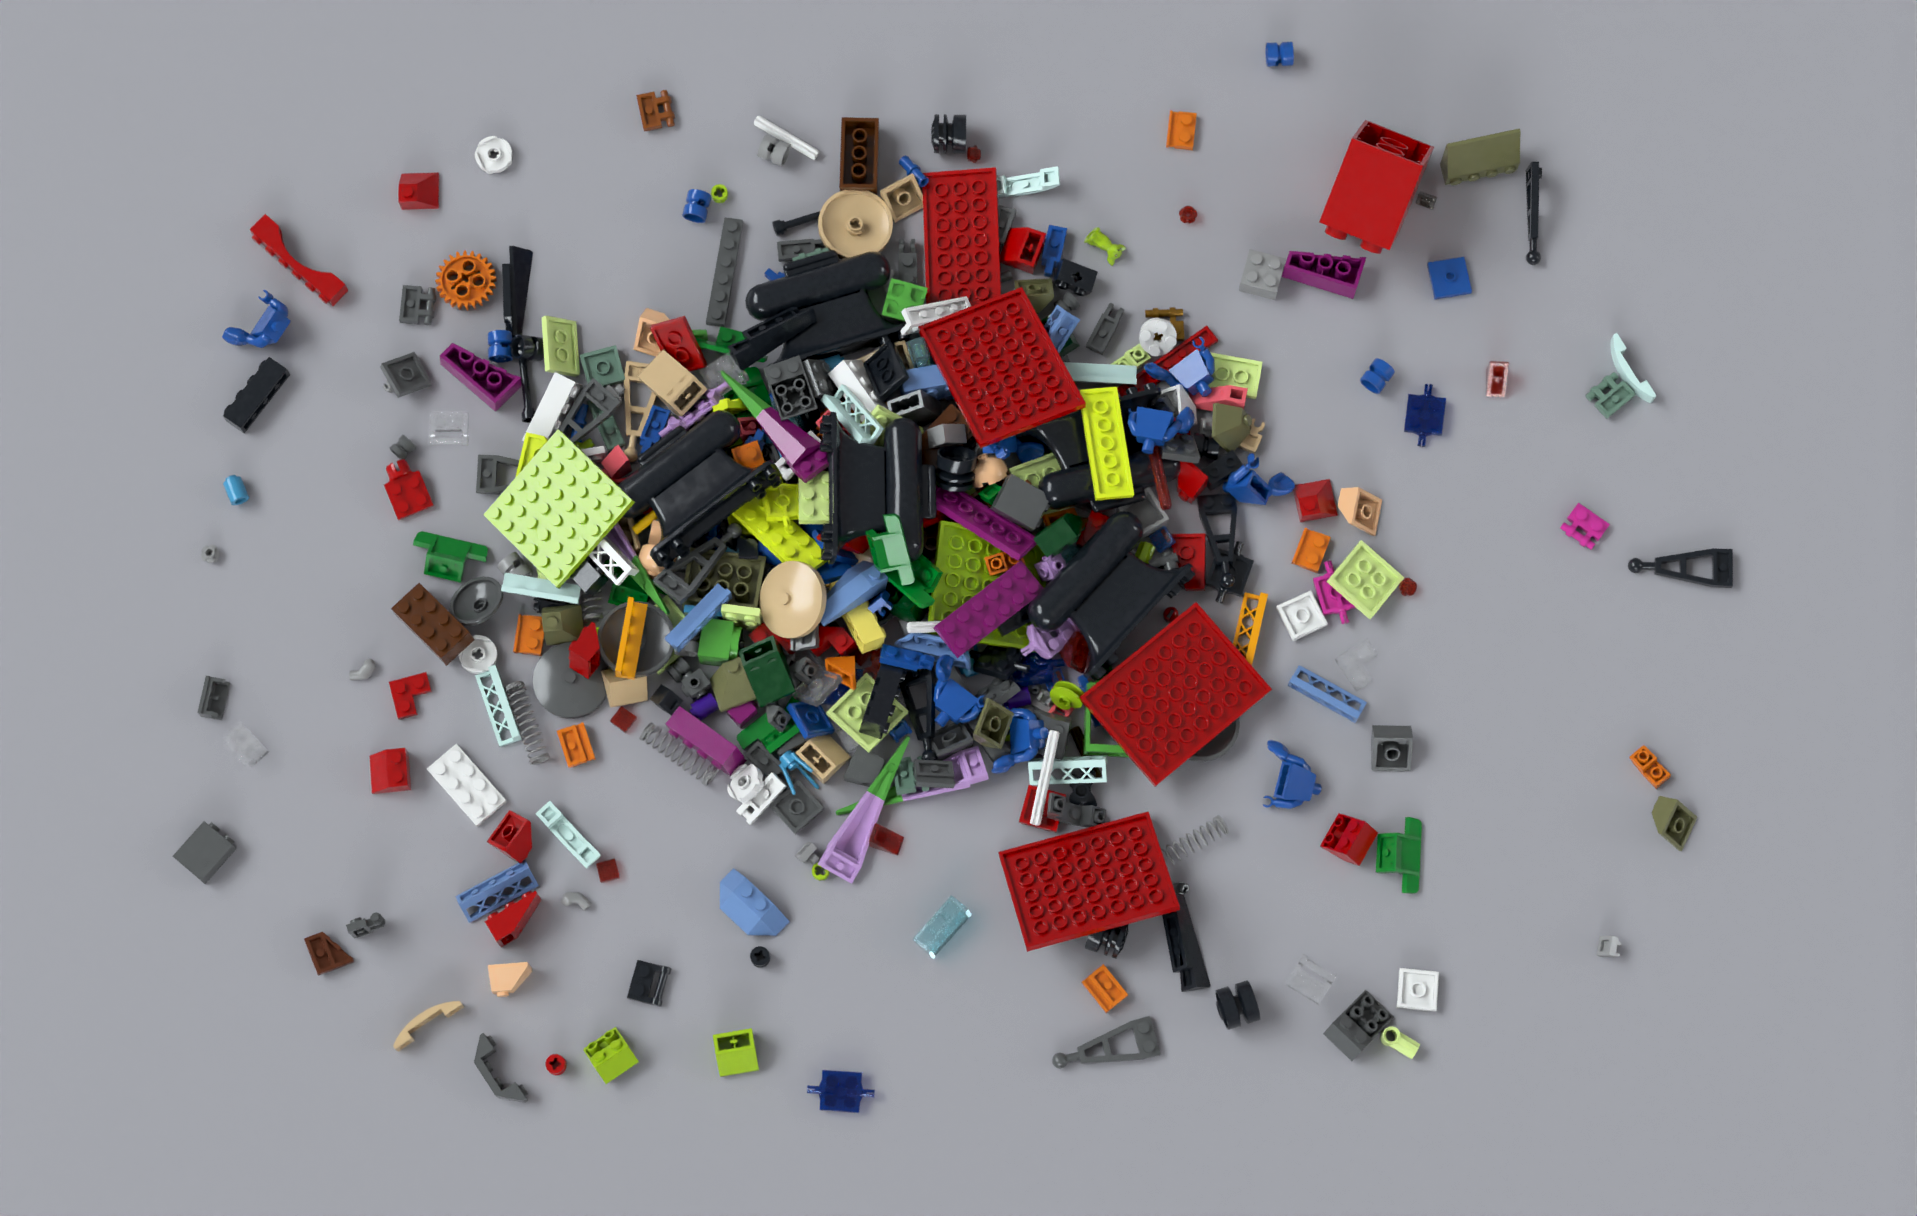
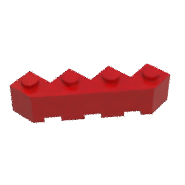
M765 623L759 625L748 635L754 643L774 635L789 654L793 655L795 653L791 651L790 638H783L774 634ZM819 626V648L811 649V651L818 657L829 647L833 646L841 656H849L858 648V645L844 628Z

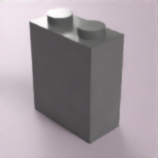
M921 389L887 401L888 410L903 418L912 419L920 427L933 423L943 413L940 401Z
M1010 474L1006 477L990 510L1022 528L1032 531L1035 528H1039L1043 520L1041 516L1043 512H1047L1050 505H1048L1049 501L1042 490Z
M205 821L172 856L204 884L210 880L236 850L232 845L235 841L226 834L223 837L218 833L220 829L211 822L208 825Z

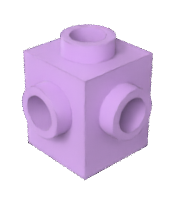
M1059 553L1055 556L1051 554L1048 557L1044 555L1041 557V561L1034 564L1043 582L1053 579L1066 565V562Z

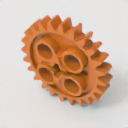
M464 250L462 256H460L459 252H456L455 258L449 255L450 261L443 260L445 266L439 265L441 272H436L437 277L440 278L435 280L436 284L439 285L436 288L440 292V297H445L444 301L446 304L451 301L450 305L452 308L457 304L459 310H461L462 306H465L468 311L471 305L476 309L477 303L483 306L482 300L489 301L487 295H494L491 289H496V285L492 283L497 281L496 276H493L496 272L495 269H492V263H488L486 257L482 259L480 253L475 257L474 251L467 255L466 250ZM467 266H474L470 271L465 270ZM453 275L458 276L454 281L449 280ZM478 280L484 281L480 286H476L475 282ZM467 290L465 295H459L460 291Z

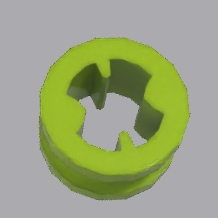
M718 184L713 186L711 189L713 201L723 203L727 200L728 192L724 185ZM718 190H721L722 197L715 196Z
M818 862L815 863L812 867L813 877L819 881L827 879L830 872L824 870L825 875H816V868L822 869L823 867L819 866Z

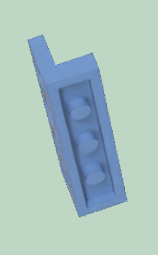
M1059 305L1055 307L1044 325L1058 353H1060L1080 321L1079 318L1067 312Z
M718 583L664 638L665 641L679 653L721 610L722 604H727L732 599L731 592L727 588L725 590Z
M1300 665L1288 683V686L1354 723L1358 720L1367 703ZM1300 672L1306 674L1309 682L1299 679L1297 677ZM1313 684H1324L1326 692L1314 687ZM1330 693H1340L1343 701L1332 697ZM1355 701L1361 706L1359 710H1356L1347 703Z
M523 860L521 864L517 863L455 897L470 923L539 885L526 860ZM530 877L532 883L526 886L520 885L523 878ZM505 888H514L511 894H502ZM490 896L496 897L494 903L485 904L486 898ZM473 905L479 906L478 911L472 915H469L466 910Z

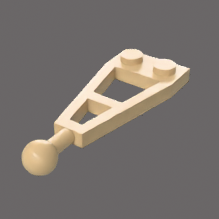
M626 361L624 374L626 436L630 437L629 446L625 449L624 454L629 459V462H634L638 458V451L636 450L637 438H640L651 408L655 405L657 396L652 392L647 407L631 406L630 382L643 383L637 376L649 365ZM631 413L643 415L638 430H632Z

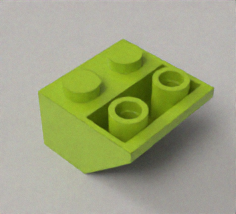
M616 1027L607 1031L603 1036L589 1043L583 1049L605 1084H608L639 1062Z
M752 1028L713 1035L720 1077L759 1070Z

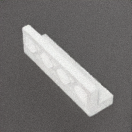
M967 296L904 308L902 315L906 325L900 330L902 336L918 333V327L971 307Z
M607 536L597 545V551H592L589 554V557L617 586H620L628 575L635 576L640 571ZM602 554L610 556V564L602 563ZM614 567H621L624 570L618 579L614 576Z

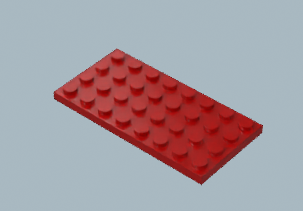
M996 167L923 173L929 179L928 184L922 187L926 287L928 288L926 304L967 296L970 305L973 306L1002 295Z

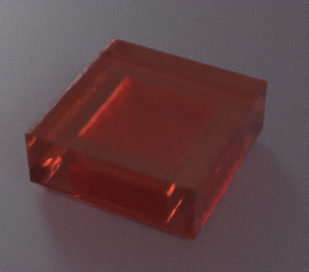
M621 706L611 718L610 723L626 734L637 717Z
M615 858L596 863L601 883L620 878Z

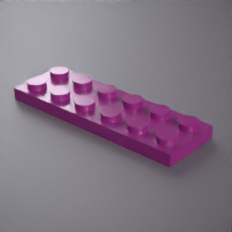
M936 486L937 510L958 522L964 528L977 534L980 538L988 541L994 547L1004 551L1010 557L1019 561L1037 545L1033 539L1034 535L990 510L989 507L964 491H948Z
M1019 561L938 623L933 629L954 655L959 658L1029 604L1042 591L1043 587L1024 563Z

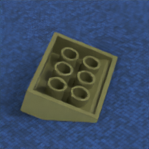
M1520 128L1446 144L1440 162L1445 185H1458L1466 180L1472 182L1480 179V177L1487 176L1491 178L1499 173L1505 172V174L1515 172L1520 164Z
M709 550L701 556L709 560L716 550ZM724 552L695 593L682 604V608L684 609V605L696 606L718 583L725 590L727 588L732 594V599L727 604L759 608V595L764 581L766 556H758V559H740L737 553ZM695 560L687 564L684 582L689 586L703 568Z

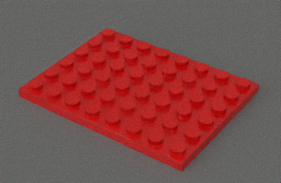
M1022 287L918 327L923 341L980 448L1086 407L1082 395Z
M1195 602L1081 695L1080 699L1154 787H1156L1272 689L1199 604Z
M1149 811L998 852L1027 952L1180 910Z

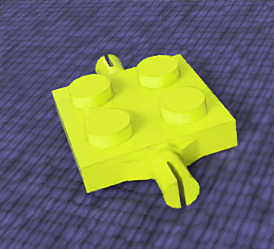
M782 480L778 487H768L765 490L767 494L762 500L766 520L783 521L784 529L787 531L792 529L791 520L799 519L798 484L783 483Z

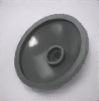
M485 576L469 580L453 595L449 607L450 613L465 626L485 622L497 612L502 603L503 592L501 591V585L494 578Z

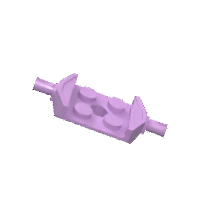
M724 381L717 388L708 389L703 394L706 398L695 402L694 407L682 417L679 416V419L671 415L667 427L658 432L661 438L677 426H682L686 431H689L692 424L702 420L706 413L713 410L712 406L719 404L720 394L729 388L728 384Z
M1070 618L1056 630V637H1052L1049 632L1041 631L1034 627L1033 624L1027 626L1026 632L1029 645L1021 649V653L1024 652L1023 655L1027 656L1032 651H1036L1041 657L1049 659L1077 639L1083 637V635Z

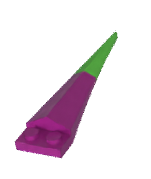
M721 371V376L760 424L791 470L804 483H807L828 467L827 452H820V442L789 419L781 421L778 411L727 373Z

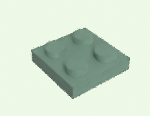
M616 345L580 355L587 384L592 378L604 388L607 385L612 386L624 382L625 376Z

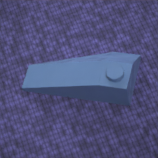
M861 561L849 568L826 594V608L820 621L822 625L829 624L886 590L888 581L886 574L878 571L874 567V563Z

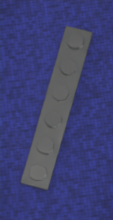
M724 218L706 318L707 325L725 327L743 228V220Z

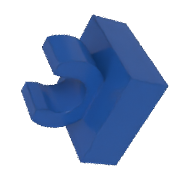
M886 590L881 592L870 602L868 609L872 613L878 610V613L884 616L886 611L883 607H887L889 610L893 608V604L888 601L890 594Z

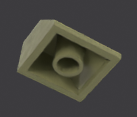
M1052 278L1014 280L1015 289L1023 288L1037 314L1054 298Z
M1214 403L1212 438L1227 453L1231 450L1235 451L1250 433L1251 416L1241 407Z
M581 604L543 607L542 609L543 632L547 645L577 641L584 628Z
M740 657L723 663L710 678L721 713L757 699Z
M986 698L973 734V740L985 747L1002 749L1014 713L990 698Z
M1659 796L1651 812L1658 833L1677 850L1682 851L1697 816L1679 800Z

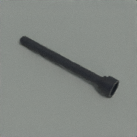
M820 211L786 222L784 220L780 221V219L773 221L772 224L776 236L784 234L788 228L818 220Z
M519 359L524 409L521 413L522 422L530 423L536 411H534L531 404L527 362L524 359Z

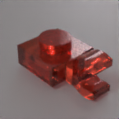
M881 647L877 651H873L870 658L872 665L863 670V675L872 672L874 680H876L881 665L879 662Z

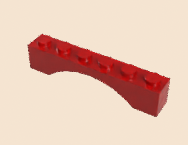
M266 214L249 229L253 235L251 238L258 245L262 243L266 247L265 251L273 257L275 255L279 258L278 262L285 269L289 267L296 279L305 281L304 285L311 292L315 290L323 303H329L334 306L348 292L346 284L333 273L312 270L296 261L285 248L279 225Z

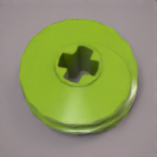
M1058 681L1050 691V698L1060 709L1068 710L1070 707L1077 709L1081 708L1083 704L1080 696L1084 692L1073 683Z

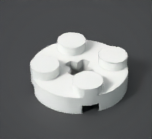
M490 136L479 142L475 151V159L478 166L487 174L500 173L512 164L513 153L506 140ZM492 151L499 153L494 159L489 157Z
M1152 318L1147 320L1141 327L1139 334L1140 345L1144 351L1152 356L1167 354L1177 342L1175 327L1166 319ZM1155 333L1163 334L1160 341L1153 339Z
M474 635L472 636L474 641L458 656L464 669L473 674H480L489 671L488 667L496 664L498 652L495 644L488 637ZM478 650H481V654H483V657L476 659V657L473 656V653H477Z
M743 764L736 768L730 776V779H732L731 784L727 786L729 795L744 804L747 803L764 787L761 770L753 764Z

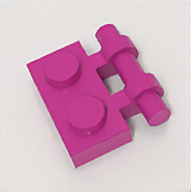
M1578 503L1567 517V520L1572 525L1569 526L1564 522L1560 529L1566 532L1565 535L1568 537L1572 536L1579 541L1581 546H1586L1592 550L1595 543L1590 538L1593 537L1598 541L1610 524ZM1576 528H1580L1587 534L1585 536L1576 531Z

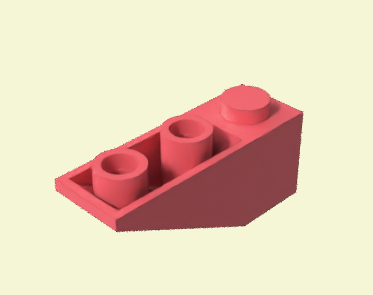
M1226 385L1211 387V393L1205 397H1202L1199 392L1195 395L1189 394L1196 409L1213 411L1214 403L1244 409L1248 388Z

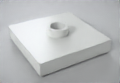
M1311 590L1276 606L1293 641L1328 625Z
M1399 968L1396 1008L1436 1012L1439 972Z

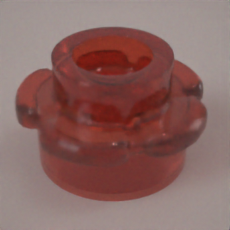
M974 145L973 147H968L967 160L968 162L976 163L981 158V150L977 148V145Z
M1192 206L1183 207L1179 211L1180 220L1183 223H1193L1196 220L1197 211Z
M1405 578L1401 581L1399 585L1401 594L1403 596H1412L1417 589L1416 582L1410 578Z

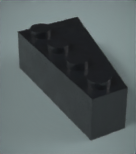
M881 663L859 729L860 733L878 739L882 738L883 733L887 734L890 726L887 720L889 716H893L896 707L892 704L894 698L898 699L901 688L898 685L900 681L904 682L907 673L904 668Z

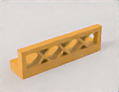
M1262 592L1260 596L1244 593L1233 645L1235 647L1236 645L1238 646V651L1242 652L1245 659L1251 665L1268 594ZM1247 598L1258 600L1257 607L1251 611L1246 605ZM1250 616L1253 620V625L1246 629L1242 624V619ZM1246 634L1249 643L1241 647L1238 637Z
M628 597L615 677L635 680L648 604L634 602L633 597Z

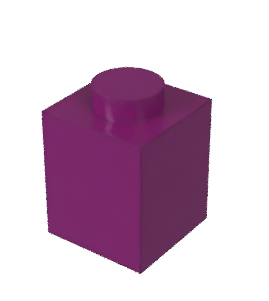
M752 700L727 710V715L742 728L758 713L755 708L757 704Z

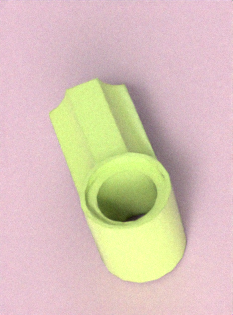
M1388 1027L1380 1033L1382 1044L1390 1046L1410 1059L1414 1057L1419 1049L1420 1044L1401 1033L1396 1027ZM1387 1031L1394 1034V1041L1387 1040Z

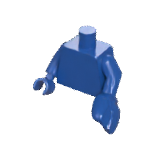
M263 290L266 296L264 298L258 296V298L265 304H270V306H268L251 333L249 334L240 328L229 327L225 329L222 337L226 342L235 346L251 344L264 348L267 345L276 343L291 322L287 318V306L274 298L267 290Z
M1200 336L1201 345H1197L1195 340H1193V346L1199 348L1200 351L1196 349L1168 371L1153 362L1145 364L1144 370L1152 378L1164 380L1170 387L1180 384L1187 393L1190 392L1192 395H1195L1199 392L1202 397H1205L1212 391L1208 385L1214 381L1212 374L1215 371V360L1209 349L1204 346V338Z
M1137 406L1136 412H1132L1131 408L1128 409V426L1132 435L1136 437L1137 442L1143 443L1142 452L1153 454L1155 445L1164 446L1165 442L1170 441L1177 433L1188 434L1194 426L1195 416L1190 407H1185L1174 421L1173 412Z
M1016 435L983 447V453H995L996 457L1001 459L1009 457L1010 452H1016L1022 464L1044 456L1045 447L1042 444L1032 441L1022 443Z
M1254 453L1249 454L1247 457L1248 463L1246 465L1243 464L1237 471L1232 472L1228 482L1223 484V491L1230 493L1237 501L1266 505L1268 498L1272 495H1286L1295 488L1293 480L1282 472L1273 476L1267 484L1254 470H1250V468L1255 469L1259 466V457L1255 459Z
M948 654L942 655L936 663L938 681L934 689L933 701L935 702V708L940 714L934 721L941 727H944L949 720L955 724L975 720L982 712L985 704L983 698L986 696L982 695L976 698L953 679H949L954 658Z
M1012 708L1010 710L1014 713L1010 724L1011 754L1004 755L995 760L991 770L992 773H1004L1016 763L1031 761L1038 753V750L1045 747V738L1048 737L1049 731L1044 727V721L1037 719V716L1029 709Z
M1268 740V749L1282 760L1273 796L1276 800L1266 795L1263 798L1271 799V803L1269 805L1263 804V806L1268 808L1275 805L1277 808L1292 809L1302 805L1304 801H1310L1312 794L1319 795L1322 789L1321 784L1315 783L1316 774L1311 772V767L1301 757L1290 754L1289 750L1282 743Z

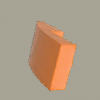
M1005 552L984 558L989 576L1004 573L1019 561H1022L1026 566L1023 557L1018 561Z
M1645 745L1629 757L1641 774L1656 789L1671 777V774L1657 761V757Z

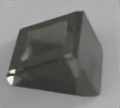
M1420 191L1416 204L1433 209L1437 197Z

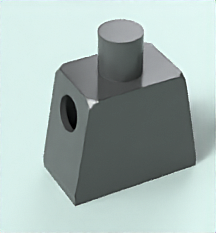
M858 744L845 772L844 781L870 787L884 768L885 760L872 751L868 753Z

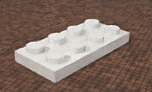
M457 744L427 768L430 774L477 827L507 802Z

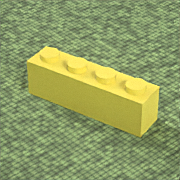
M837 581L832 582L830 584V590L837 583ZM868 601L842 615L862 654L882 647L886 638L883 627H880L877 623L876 614L868 609Z

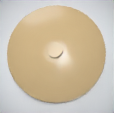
M840 191L824 203L819 214L818 232L826 248L828 247L829 251L835 250L838 257L842 259L866 252L880 253L887 246L892 235L893 219L886 203L870 191Z
M786 561L774 567L763 581L759 595V608L761 609L762 619L768 629L780 637L790 639L801 638L811 633L820 623L826 608L827 595L823 579L814 567L804 562Z

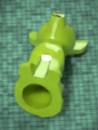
M1095 227L1084 240V243L1107 251V261L1111 266L1114 265L1115 259L1120 258L1122 251L1126 249L1124 245L1112 244L1110 239L1100 231L1099 227Z

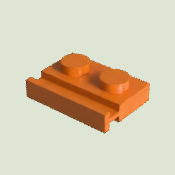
M1170 110L1166 148L1174 147L1176 149L1193 150L1197 113L1173 112Z
M758 440L731 448L734 460L746 467L756 468L765 463Z
M1304 528L1291 564H1296L1299 567L1318 573L1331 537Z
M519 614L513 652L542 656L544 643L542 617Z
M584 722L557 730L569 768L595 760Z
M1104 964L1081 982L1105 1013L1128 996L1127 992Z

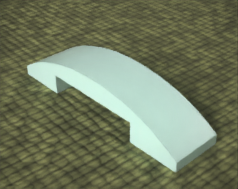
M1058 166L1040 169L1038 173L1008 178L1004 175L997 176L998 197L1034 194L1060 185Z
M1615 333L1610 340V348L1617 372L1638 397L1648 403L1653 402L1656 394L1647 380L1642 383L1638 381L1623 357L1627 348L1619 335Z
M551 801L535 813L586 869L601 857L599 852L574 828Z

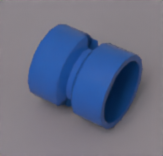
M1277 42L1266 43V66H1278L1279 63L1282 66H1293V42H1282L1280 45Z
M691 189L687 193L686 202L688 204L684 206L682 216L692 222L704 223L707 218L708 210L706 208L710 206L711 195L702 190Z
M494 330L488 333V345L491 346L488 348L489 361L495 363L512 361L513 355L510 347L512 332Z
M1375 358L1369 366V370L1360 378V382L1369 391L1380 394L1386 386L1385 381H1389L1395 374V371L1384 360Z

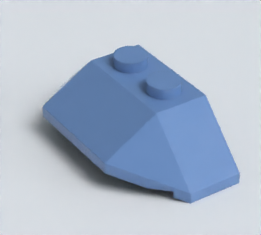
M910 633L897 640L894 644L895 647L935 657L934 662H937L942 655L948 654L954 658L952 666L968 670L971 668L970 659L966 652L957 658L939 635Z
M734 868L720 881V909L747 935L776 936L790 922L759 889Z

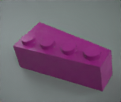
M1289 251L1282 277L1353 299L1367 257L1351 258V256L1347 255L1338 257L1331 256V254L1314 255V253Z
M454 343L439 355L440 365L495 412L522 387L521 377L514 376L508 373L507 370L490 364L484 358L481 359L475 356L474 353Z
M680 706L665 723L669 729L668 733L675 739L679 737L683 740L682 743L686 747L696 750L700 757L705 760L708 759L714 767L719 770L721 769L729 776H731L736 768L747 761L737 746Z

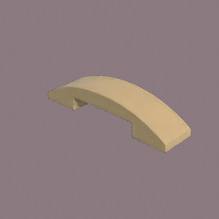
M460 1001L446 1002L420 1013L400 1032L393 1047L399 1052L415 1041L411 1033L441 1013H444L449 1018L464 1008L463 1004Z

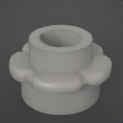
M215 545L205 546L201 550L202 560L208 563L217 561L220 556V552Z

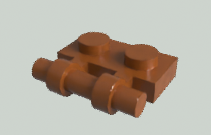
M662 90L660 92L661 97L659 98L655 97V92L636 95L644 132L662 128L661 121L664 120L667 121L668 127L675 125V114L671 109L670 104L672 101L667 90ZM662 105L664 107L663 113H659L658 106Z

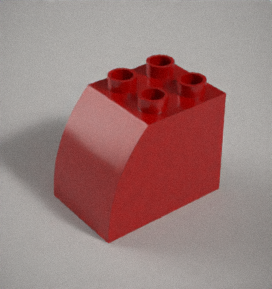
M1365 120L1351 139L1319 223L1327 225L1324 232L1340 240H1346L1348 234L1362 239L1360 247L1372 253L1381 254L1383 248L1390 250L1407 216L1434 146Z

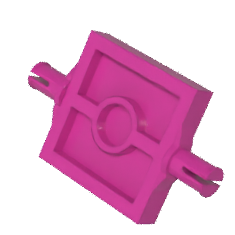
M1332 560L1326 561L1324 564L1327 573L1313 578L1321 611L1324 616L1333 613L1339 614L1341 624L1349 623L1347 611L1356 607L1326 582L1334 573Z

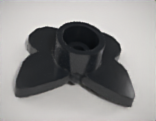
M1091 770L1089 773L1096 777V772ZM1072 774L1075 778H1081L1076 774ZM1093 783L1069 784L1073 788V792L1069 796V802L1076 805L1082 803L1083 806H1097V801L1090 788Z

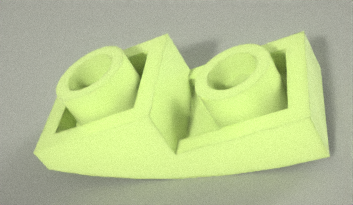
M1139 343L1125 352L1124 356L1111 363V365L1137 366L1138 370L1151 357Z

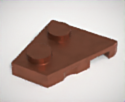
M323 931L304 938L318 976L354 963L353 958L345 953Z

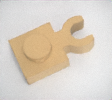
M1253 418L1250 425V433L1238 448L1255 454L1263 437L1258 433L1263 431L1265 423L1262 422L1260 427H1255V418Z

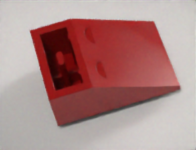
M529 891L523 894L521 900L516 903L515 901L508 903L503 911L499 913L496 911L487 917L488 920L484 921L501 948L519 937L538 907L541 898L536 891Z

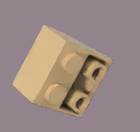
M830 735L813 737L796 752V755L813 769L812 774L822 784H825L851 759V756Z

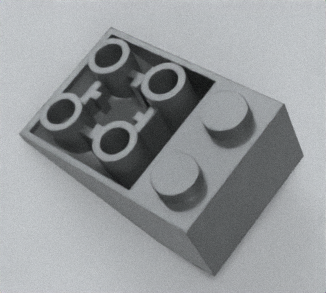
M800 356L763 368L781 421L818 409Z
M1365 990L1323 1034L1353 1061L1394 1016Z

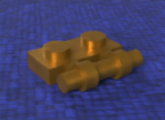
M1169 307V309L1159 310L1158 308H1153L1152 310H1145V318L1170 317V322L1176 330V340L1184 341V322L1176 321V316H1183V309ZM1155 333L1153 339L1160 341L1163 334Z

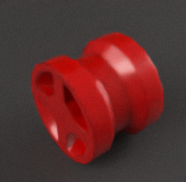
M552 1054L546 1059V1068L552 1075H561L565 1072L567 1063L561 1055Z

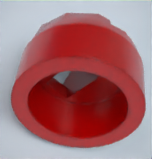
M1167 607L1163 612V618L1168 623H1171L1179 615L1175 607ZM1171 610H1173L1174 612L1172 616L1168 618V614Z

